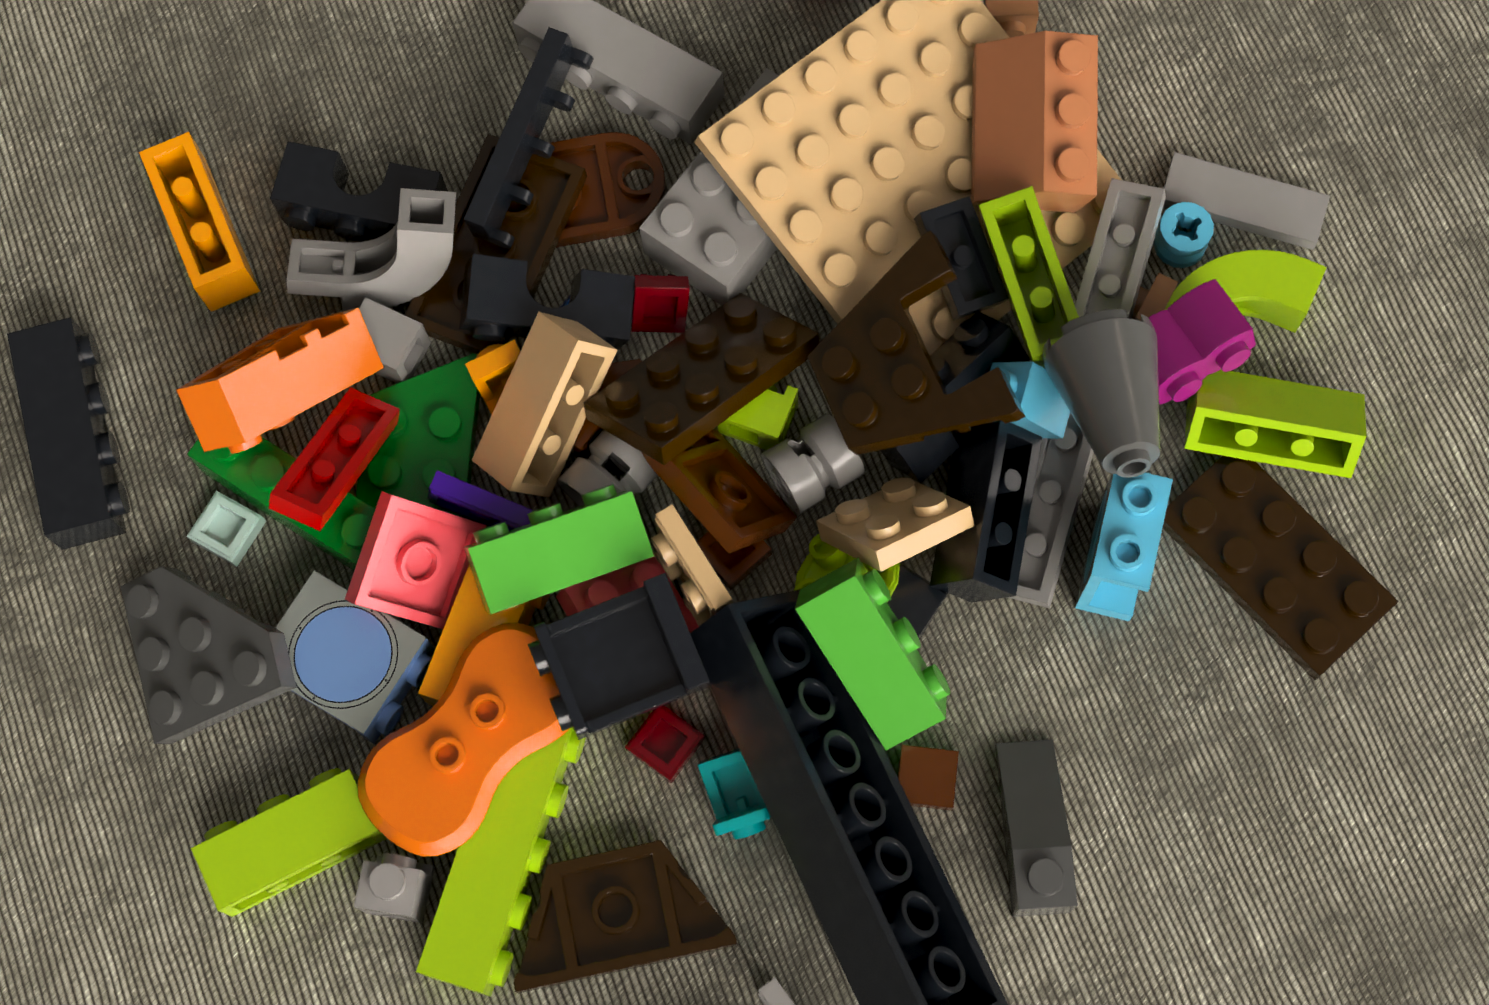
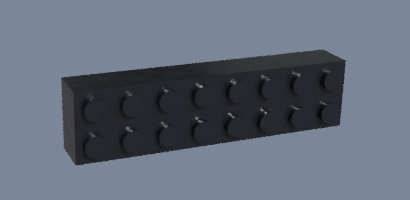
M800 589L727 604L690 634L709 678V685L859 1005H1008L881 742L795 610Z

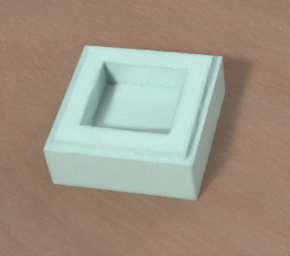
M216 491L186 537L191 542L237 567L266 523V520L260 514Z

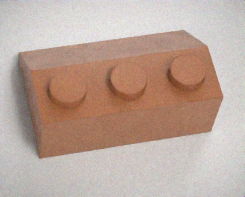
M1040 31L980 43L973 47L971 202L973 205H979L1032 186L1041 210L1076 213L1097 196L1098 35Z

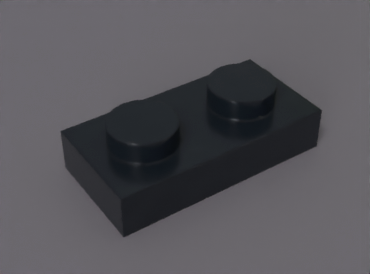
M970 196L923 211L914 218L920 236L930 230L937 236L958 277L941 288L953 321L997 306L1009 299Z

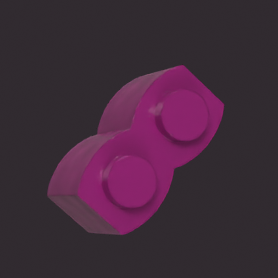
M1216 279L1197 286L1180 297L1168 309L1149 317L1155 328L1158 342L1159 405L1171 400L1180 402L1188 399L1201 388L1202 380L1207 375L1219 370L1228 372L1236 369L1249 358L1251 349L1256 345L1253 328Z

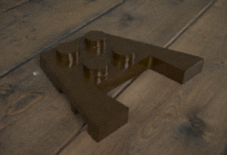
M931 230L920 237L807 356L848 449L856 455L924 441V436L958 430L960 433L972 431L971 426L1002 420L1004 423H1010L1026 417L1006 375L999 367L994 368L950 394L947 393L909 313L911 305L958 278L939 239Z

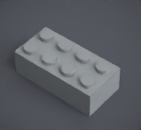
M766 68L736 107L779 75ZM701 151L639 228L644 254L675 275L688 276L690 285L721 306L739 293H743L777 250L772 240Z

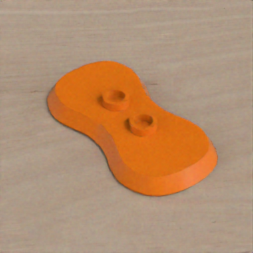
M504 623L492 627L477 636L459 658L451 681L439 701L421 718L382 739L366 757L358 779V798L372 824L398 847L412 854L428 857L451 852L463 845L480 827L493 795L505 775L523 758L553 743L569 730H561L549 699L560 694L552 673L540 677L528 647L529 643L538 640L534 627L521 623Z

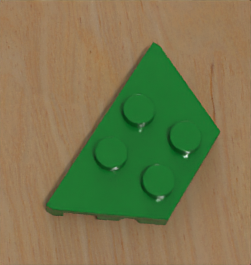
M470 354L370 394L374 398L399 408L400 413L398 424L358 478L356 491L358 499L376 509L381 491L463 517L429 503L427 497L429 487L437 470L471 484L472 458L475 448L480 392L474 384L465 363L476 359L478 354Z

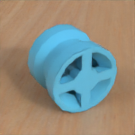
M1191 202L1173 204L1165 210L1154 238L1153 246L1157 256L1165 264L1176 268H1186L1195 265L1202 259L1213 236L1214 223L1211 215L1203 207ZM1177 226L1191 229L1192 231L1188 233L1180 231Z

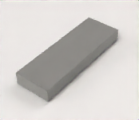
M1174 152L1163 187L1166 193L1163 208L1168 209L1173 204L1180 202L1195 203L1203 207L1211 215L1212 221L1215 223L1314 250L1318 242L1330 195Z

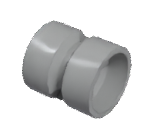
M827 413L803 427L800 431V440L795 442L786 438L761 453L762 462L775 487L790 508L798 515L824 500L827 487L830 486L840 490L865 473L860 456L848 449L836 420Z
M602 429L588 445L590 456L588 458H576L557 479V482L562 490L578 506H582L584 502L581 495L611 484H614L616 493L622 491L642 493L658 475L650 467L641 451ZM606 463L623 476L620 481L603 468Z

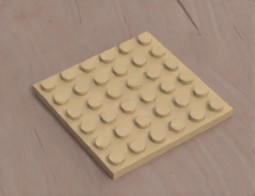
M881 0L698 135L694 142L837 324L920 239L921 236L914 220L919 213L968 196L971 199L973 47L980 43L1010 38L981 0ZM1098 149L1097 196L1076 213L1041 210L1062 269L1092 246L1111 178L1121 180ZM973 205L980 225L982 227V230L984 232L985 238L991 250L985 229L983 227L979 205ZM941 288L909 307V313L929 355L933 354L950 338L962 322L974 315L971 314L953 321ZM1008 299L1002 304L980 312L999 320L1012 307Z

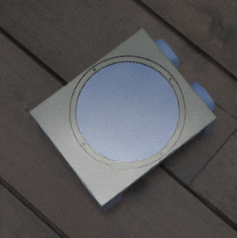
M314 570L275 627L283 632L296 683V688L291 691L353 728L366 740L375 744L381 734L388 735L399 722L404 707L400 704L412 685L416 688L421 686L435 648L425 636L390 615L355 605L345 600L348 590Z

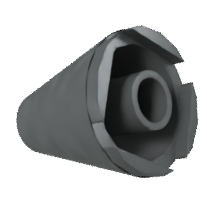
M1109 309L1091 312L1070 320L1061 327L1063 336L1053 345H1051L1050 338L1044 344L1042 359L1048 375L1103 469L1123 478H1132L1146 473L1160 456L1157 334L1149 317L1141 314L1142 321L1129 319L1124 309Z

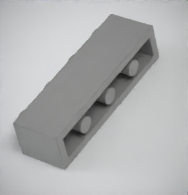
M528 0L512 22L519 51L531 62L534 61L549 27L569 34L572 46L589 53L594 60L588 70L571 65L566 80L579 89L587 90L590 87L604 95L612 107L624 114L629 115L634 112L645 118L655 131L668 139L678 137L692 145L725 97L723 72L594 0Z

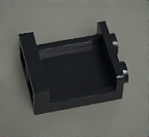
M666 573L643 581V587L571 616L547 625L545 622L535 625L534 630L538 640L528 644L540 677L552 673L560 693L549 699L561 730L564 731L573 727L578 740L708 688L710 682Z

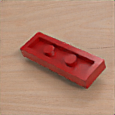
M350 387L270 493L269 509L321 531L398 424L400 409Z

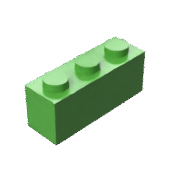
M614 484L582 494L584 505L563 512L560 503H556L528 513L530 524L509 531L506 522H501L473 532L476 543L464 546V550L486 612L494 614L654 557L633 492L622 491L616 493Z
M858 557L800 589L795 610L885 750H888L945 720L946 696L950 695V689L940 669L935 664L927 667L917 651L921 644L911 623L905 617L898 620L887 602L891 600V595L880 574L875 569L868 572Z

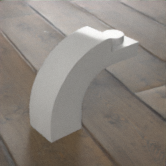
M401 188L396 225L385 235L373 240L350 243L291 239L287 272V294L342 297V311L360 307L365 297L386 307H393L422 295L444 275L452 257L456 192Z

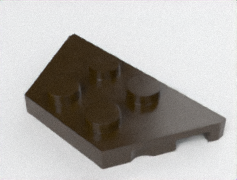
M658 840L547 864L539 891L541 894L536 912L532 916L527 934V945L519 973L516 972L513 984L516 993H523L735 947L738 944L736 936L729 926L726 925L704 894L686 874L664 843Z

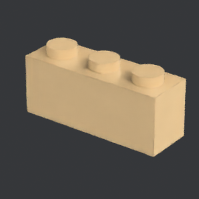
M538 312L472 461L509 491L550 497L585 422L584 402L598 393L617 349L577 321Z

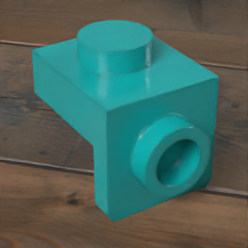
M740 749L700 761L698 768L716 817L712 824L715 835L719 836L731 832L734 840L754 835L766 829L764 821L770 819L771 815Z

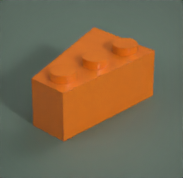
M358 307L277 328L176 391L204 452L228 447L230 453L234 454L256 446L263 440L261 434L292 422L296 415L384 367Z

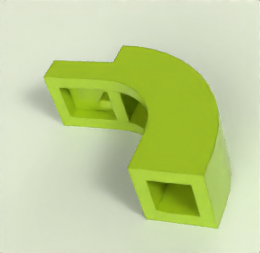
M1246 250L1234 252L1211 260L1188 275L1174 290L1164 310L1168 309L1180 297L1197 286L1216 279L1243 316L1259 318L1296 333L1308 313L1327 267L1306 258L1281 251Z

